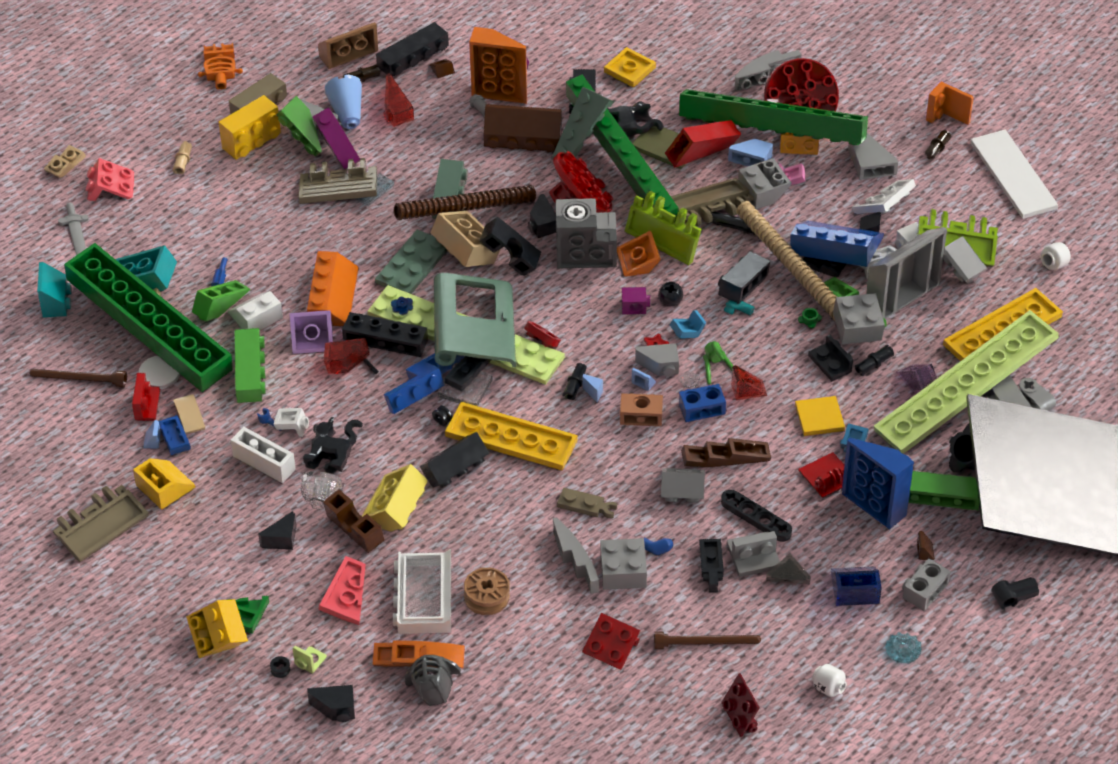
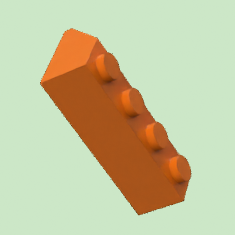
M318 251L307 312L330 310L332 326H344L349 312L352 310L359 267L338 252Z

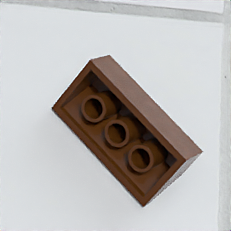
M485 105L484 147L555 151L562 135V109Z

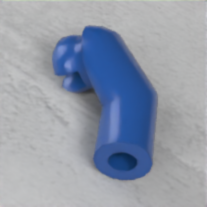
M644 537L645 550L654 555H661L673 548V541L669 538H663L653 542Z

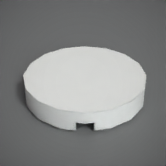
M159 356L148 358L139 368V373L146 374L147 381H150V387H160V389L171 386L177 382L180 376L176 370Z

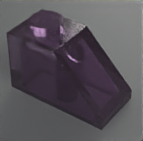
M912 364L896 371L898 376L914 394L919 393L937 379L932 364Z

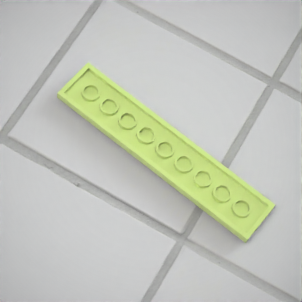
M387 285L367 311L368 316L427 327L428 339L435 341L433 302ZM456 312L458 315L467 316L459 312ZM515 334L516 367H512V364L507 361L491 360L489 363L546 385L564 360L565 353Z
M1029 310L875 424L874 431L894 449L899 450L903 454L966 408V396L968 394L981 397L1059 338L1058 332Z

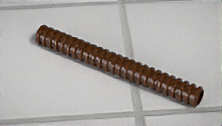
M524 185L522 187L480 191L479 193L436 197L429 200L401 202L394 205V216L397 220H406L408 218H419V216H435L438 213L478 210L480 208L485 209L502 205L528 203L529 201L534 202L536 190L533 185Z

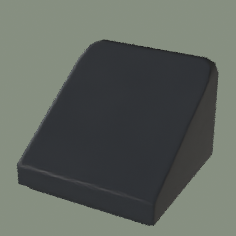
M881 212L861 217L860 229L879 232Z

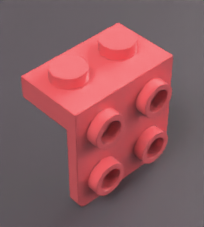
M101 158L97 160L93 167L89 168L87 172L89 182L86 186V191H88L87 200L96 201L102 190L126 199L133 197L134 172Z

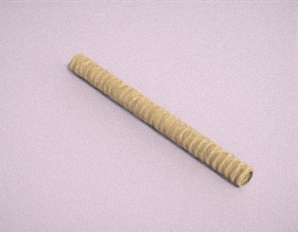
M749 201L741 203L736 209L737 215L740 216L755 235L762 240L766 247L773 252L777 259L799 280V283L806 288L807 292L814 297L818 304L835 321L833 310L837 296L818 278L817 274H814V271L807 266L803 259L799 257Z

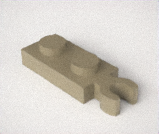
M563 487L557 507L598 517L599 513H602L607 518H614V512L608 509L617 510V503H604V497Z

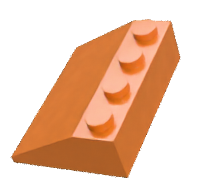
M474 27L469 41L471 96L477 94L481 95L484 99L527 104L526 46L494 29Z

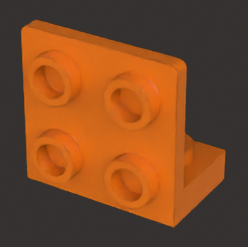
M941 81L929 93L926 121L933 123L945 114L968 125L971 119L974 97Z

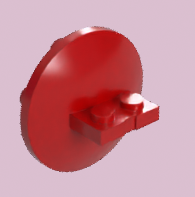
M797 58L782 63L771 73L765 85L764 101L836 111L839 102V90L833 74L827 67L812 59Z
M569 151L566 153L560 152L553 158V163L560 182L549 191L554 203H556V199H596V213L612 211L611 201L614 200L612 195L607 191L601 194L606 184L600 178H596L586 168L587 164L581 158L577 160Z

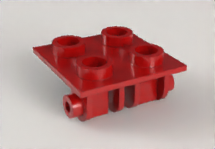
M834 452L798 469L822 498L842 489L845 464Z
M601 613L582 653L621 670L632 647H636L639 644L640 639L637 637L641 630Z

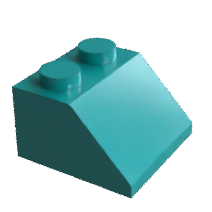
M39 262L37 293L42 317L67 316V309H71V298L68 295H72V285L66 280V274L44 262Z

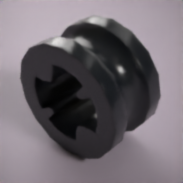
M440 405L437 410L432 412L433 419L442 426H445L452 419L451 412L443 405Z
M278 656L271 660L270 669L272 675L277 678H283L290 673V662L286 657ZM280 664H283L284 667H282L281 670H278L277 667H279Z

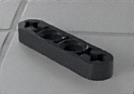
M726 490L722 493L721 504L728 511L762 532L775 531L777 541L785 542L792 537V526L785 520L735 490ZM744 508H750L753 510V512L750 514H746L742 510ZM765 518L771 522L769 524H762L759 521Z

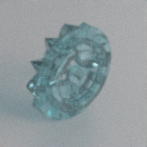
M898 631L896 635H891L889 640L886 641L887 654L890 658L900 663L915 661L922 651L921 642L917 640V636H911L909 632L901 634ZM900 644H908V649L905 647L901 649Z

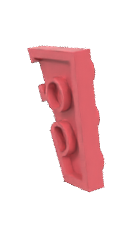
M345 556L319 605V610L359 625L366 564Z

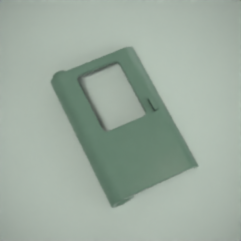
M439 273L434 277L436 363L448 366L454 363L456 355L507 361L512 364V367H516L513 288L509 282L452 273ZM456 285L494 290L495 320L458 315L456 313Z

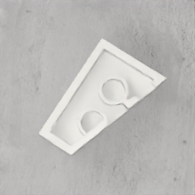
M914 179L898 180L880 190L881 194L865 199L866 203L864 205L856 204L853 206V212L856 214L874 212L884 214L888 212L890 207L899 203L900 199L908 195L909 191L916 186Z

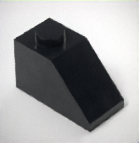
M541 194L530 212V222H528L530 232L535 233L537 238L556 233V213L544 194Z
M353 685L307 688L309 704L332 721L347 722L350 719H355Z

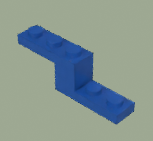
M434 353L405 369L409 380L384 394L389 411L395 414L445 386L441 374L454 368L464 356L456 355L454 363L442 366L436 363Z

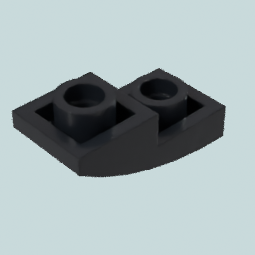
M810 257L803 258V261L810 269L832 277H839L846 263Z

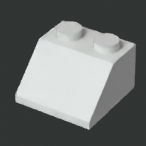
M271 291L260 293L227 311L242 329L259 328L260 331L283 318L281 302Z

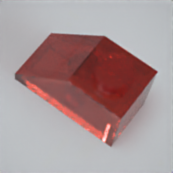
M366 339L325 343L324 364L328 374L348 373L368 357L370 350Z

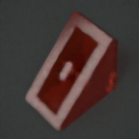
M737 365L732 367L731 386L736 400L767 396L762 379Z

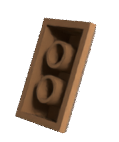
M374 22L318 43L319 57L327 68L331 69L377 52V24Z

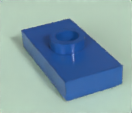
M178 415L158 421L170 455L191 449Z

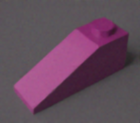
M329 107L312 117L314 125L343 169L348 168V159H353L355 164L360 161L354 147Z

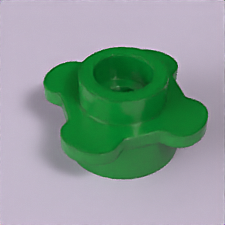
M813 308L805 309L802 312V316L798 317V322L806 324L808 328H815L816 323L822 320V316Z

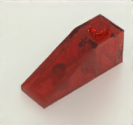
M388 73L386 74L385 111L383 114L387 122L390 121L393 127L414 120V108L392 75Z

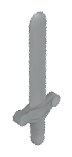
M69 202L66 204L68 215L64 218H59L58 224L60 226L69 225L75 252L78 255L86 249L80 223L88 221V215L76 214L74 205Z

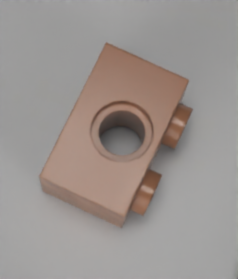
M621 393L620 425L662 426L663 395Z

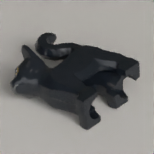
M642 101L637 102L633 106H619L610 109L607 107L628 138L637 134L647 133L653 126H656L659 131H662L664 128L660 120L652 119L649 116L650 104H645ZM635 119L645 121L646 123L644 126H639Z
M331 417L328 422L315 424L313 431L316 436L312 441L310 454H304L303 463H305L306 468L315 470L322 459H328L330 462L325 464V472L334 474L336 471L342 472L347 459L350 457L351 448L357 440V435L352 428H360L363 426V423L355 419L345 425L344 433L349 438L347 440L333 437L336 433L333 428L334 417Z

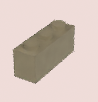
M272 73L268 74L229 100L230 114L263 95L274 104L282 102L287 97L286 83Z

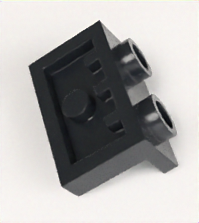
M831 335L826 336L825 344L808 351V356L831 382L852 372L853 358L851 354L847 353L841 347L839 341L835 340Z

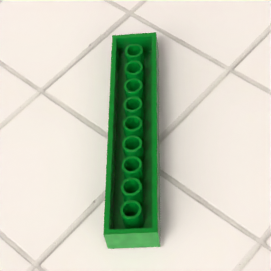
M96 243L64 264L67 281L202 393L233 370L232 354Z

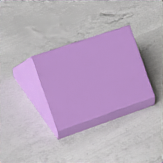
M330 310L290 313L293 354L333 351Z

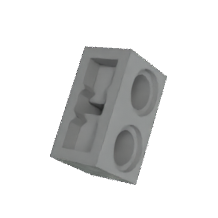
M928 559L923 565L920 564L911 579L907 578L902 586L904 590L903 599L925 611L949 584L951 571Z

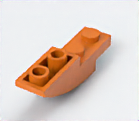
M393 640V643H374L372 665L381 667H411L423 655H437L453 661L460 668H464L465 646L441 642ZM427 665V667L438 668L436 666Z

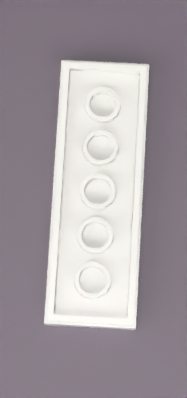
M1006 129L971 139V145L1022 219L1058 209L1057 202Z

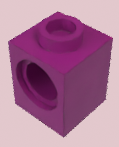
M622 287V315L646 314V307H650V295H646V287Z

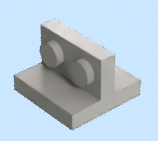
M775 531L727 540V547L739 577L781 569V563L776 553L777 536Z

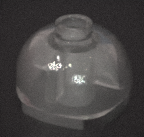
M314 471L305 472L302 476L300 489L303 498L311 504L312 508L324 509V500L338 489L343 492L344 483L341 484L342 480L339 477L325 472H320V476L313 475Z

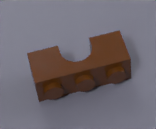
M340 489L323 501L327 517L367 553H370L384 541L381 526L368 514L362 517L354 507L353 501Z

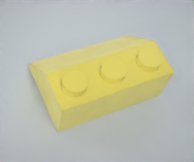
M411 464L385 474L362 517L368 514L381 526V529L390 532L397 529L401 530L408 523L407 518L410 513L416 508L418 498L425 492L424 487L428 480Z

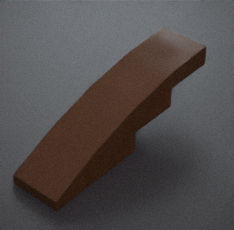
M728 438L726 443L706 441L704 447L683 445L681 449L684 466L719 467L771 460L768 442Z

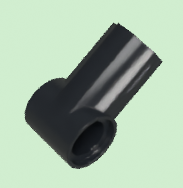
M1032 577L1009 583L1006 580L1000 581L991 589L1002 610H1005V607L1016 606L1019 601L1039 596L1038 583Z

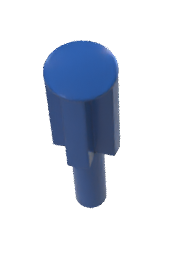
M223 257L219 269L215 270L211 287L224 283L227 258Z

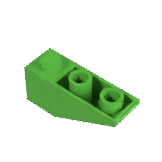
M295 96L276 115L279 117V122L292 131V136L305 145V150L309 154L317 156L322 152L310 109L298 96Z

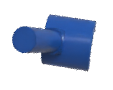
M267 408L262 409L264 415L257 413L260 423H268L274 426V420L271 418Z

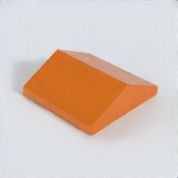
M651 230L617 247V254L625 277L650 273L661 261Z

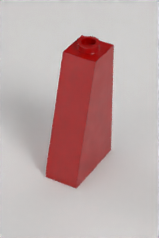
M732 120L685 127L666 150L665 155L674 168L734 145L741 136V133Z

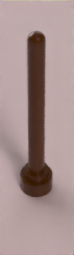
M31 369L29 372L32 377L112 382L116 387H125L126 384L124 382H127L128 379L126 371L102 374Z
M654 631L655 649H664L668 645L759 644L761 642L759 635L668 636V634H664V631Z

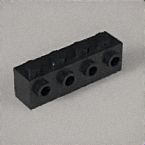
M349 312L342 328L343 342L416 357L422 356L428 341L427 327Z

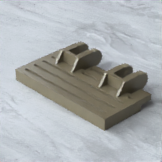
M360 158V167H355L353 159H348V174L347 169L330 171V176H328L327 162H322V171H317L315 163H310V173L300 174L299 202L300 204L377 196V166L368 167V172H366L365 158Z
M737 178L671 196L679 210L681 208L687 210L686 219L692 213L697 215L696 226L702 224L701 218L707 223L712 222L713 216L711 212L724 209L731 216L737 215L736 208L741 203L754 200L753 196L749 193V189Z
M123 485L115 489L118 497L109 487L105 486L102 488V493L110 501L107 504L98 494L94 493L91 495L94 504L80 512L84 519L73 509H70L67 514L75 524L73 527L62 516L56 519L59 527L53 530V533L79 562L149 516V512Z

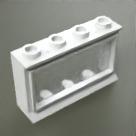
M451 549L444 553L401 554V552H398V560H394V574H398V578H394V591H398V595H393V607L397 609V613H393V626L398 627V634L451 633Z

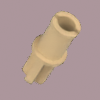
M187 141L181 144L179 152L175 155L176 161L172 170L176 174H184L187 162L190 161L189 155L192 144Z

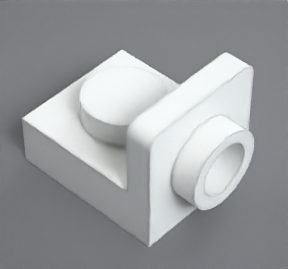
M302 408L278 409L274 426L276 430L296 429L298 436H303L305 429L309 426V420Z

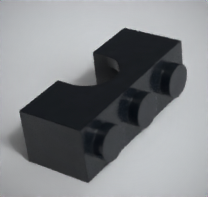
M499 217L485 225L479 240L493 253L505 247L510 254L509 266L523 276L536 269L542 253Z

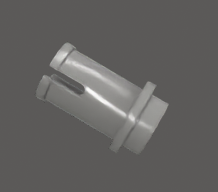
M475 94L470 98V106L472 108L475 107L485 117V105L487 103L481 95Z

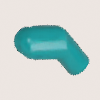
M727 301L724 307V312L731 315L734 314L735 309L750 316L755 310L754 306L744 301L740 304L734 301Z

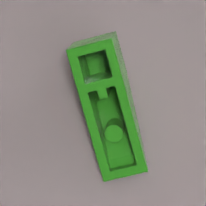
M234 280L198 290L192 313L199 316V319L203 321L218 318L247 294L250 288Z

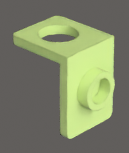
M297 646L293 647L294 664L312 674L327 658L326 654L311 646L306 650ZM312 653L319 657L316 663L313 662Z

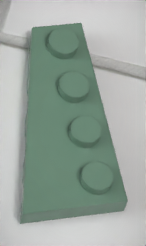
M582 87L552 158L560 152L566 153L567 151L576 157L584 146V140L591 136L594 132V126L603 119L605 110L608 106L611 107L614 101Z

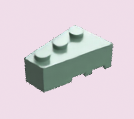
M440 160L433 198L464 194L468 176V169H465L464 161ZM437 214L435 216H432V219L437 218Z

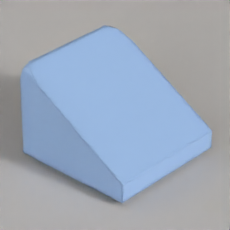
M633 367L632 383L649 391L656 381L651 376Z
M583 374V389L596 402L599 401L603 393V379Z
M154 420L146 431L143 448H159L161 431L158 420Z

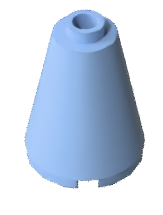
M344 75L345 78L338 79V76L334 77L326 83L325 95L334 112L338 115L342 126L347 129H354L360 124L361 81L353 75Z

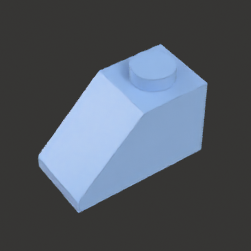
M752 139L731 145L729 147L728 161L751 166L772 158L773 144Z

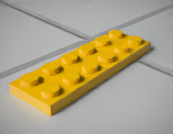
M1034 288L945 338L943 346L959 361H962L1029 310L1048 325L1061 318L1063 311L1037 288Z
M460 402L445 430V437L459 441L467 435L477 432L487 449L563 471L578 441V435L464 402Z

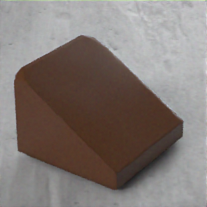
M443 59L429 64L437 78L455 73L453 63L450 60Z
M919 531L917 537L918 559L935 560L933 543L923 531Z

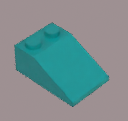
M165 245L116 259L152 290L157 288L160 292L168 288L177 264L176 259Z

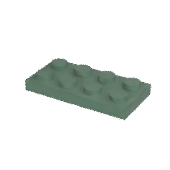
M417 229L377 275L375 283L383 287L389 285L412 294L448 250L434 236Z

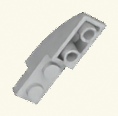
M776 50L753 60L735 75L734 89L736 91L746 90L749 87L767 83L769 76L779 65L788 60L801 58L802 54L799 50L781 54L779 50Z

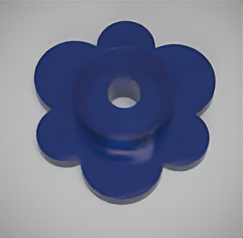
M399 297L391 301L392 310L395 313L399 312L401 315H406L408 311L413 310V300L411 298Z

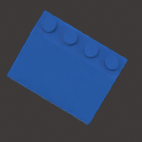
M805 221L795 225L790 234V246L799 256L867 267L881 243L884 233Z
M849 438L846 447L842 495L890 530L907 516L914 461L897 449Z

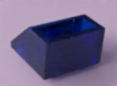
M875 566L831 568L836 606L880 604L882 586L879 570Z

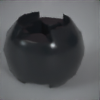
M673 281L662 284L658 291L659 300L662 304L669 307L680 304L683 299L682 287Z

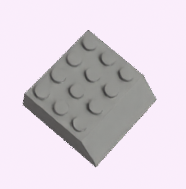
M945 227L931 229L921 235H917L912 241L903 244L899 249L887 254L885 258L873 263L869 267L866 294L876 293L884 319L940 284L947 234Z

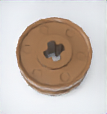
M491 567L476 569L464 581V602L474 613L493 615L501 612L510 600V581L498 569Z

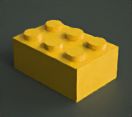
M263 95L220 120L219 130L222 149L237 160L240 157H245L255 148L263 146L270 139L278 137L281 133L279 117L276 115L279 112L278 106Z

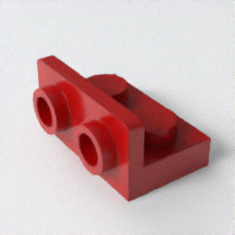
M137 373L132 401L136 421H154L157 416L160 387H150V381H147L145 373Z

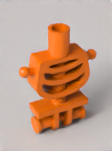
M221 43V47H216V44H213V46L204 45V72H198V76L206 75L207 81L215 80L217 90L226 89V79H234L235 73H243L242 68L236 69L235 60L233 59L235 58L233 43L228 45Z

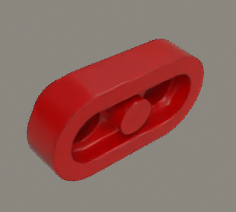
M527 321L524 327L529 337L542 340L541 344L545 347L557 348L561 341L559 337L532 321Z

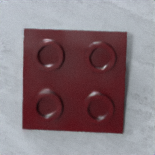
M739 673L721 703L724 711L727 712L732 721V726L737 730L739 736L742 737L747 730L750 733L757 731L758 723L754 717L760 707L741 673Z

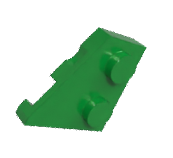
M262 596L260 600L249 601L248 597L235 600L245 632L253 634L270 602L269 596Z

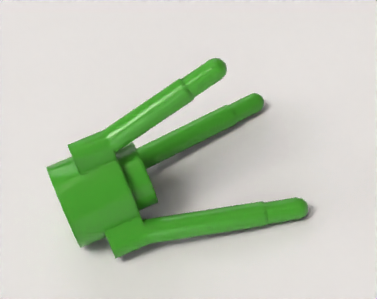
M716 341L708 343L704 348L706 354L703 356L707 384L711 385L710 361L718 363L721 360H724L738 380L743 382V378L727 358L720 344Z

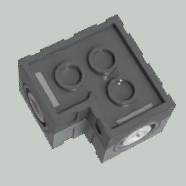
M556 199L557 269L617 267L615 212L596 213V199Z

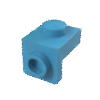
M693 310L688 319H672L670 327L676 336L682 339L699 337L706 325V321L697 310Z
M848 423L844 438L840 442L841 448L844 449L843 451L846 453L847 440L849 438L866 442L869 429Z

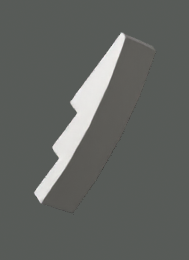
M553 518V532L563 564L572 562L576 578L585 577L590 593H598L599 578L585 549L574 534L558 518Z

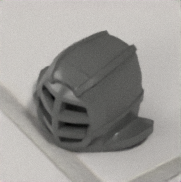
M423 655L407 671L405 684L406 686L414 685L417 693L427 705H439L447 702L453 685L452 674L460 675L461 669L456 663L444 657ZM427 665L436 666L438 668L427 667ZM427 672H435L437 675H427Z

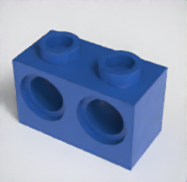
M719 384L679 392V406L685 422L726 414V400Z

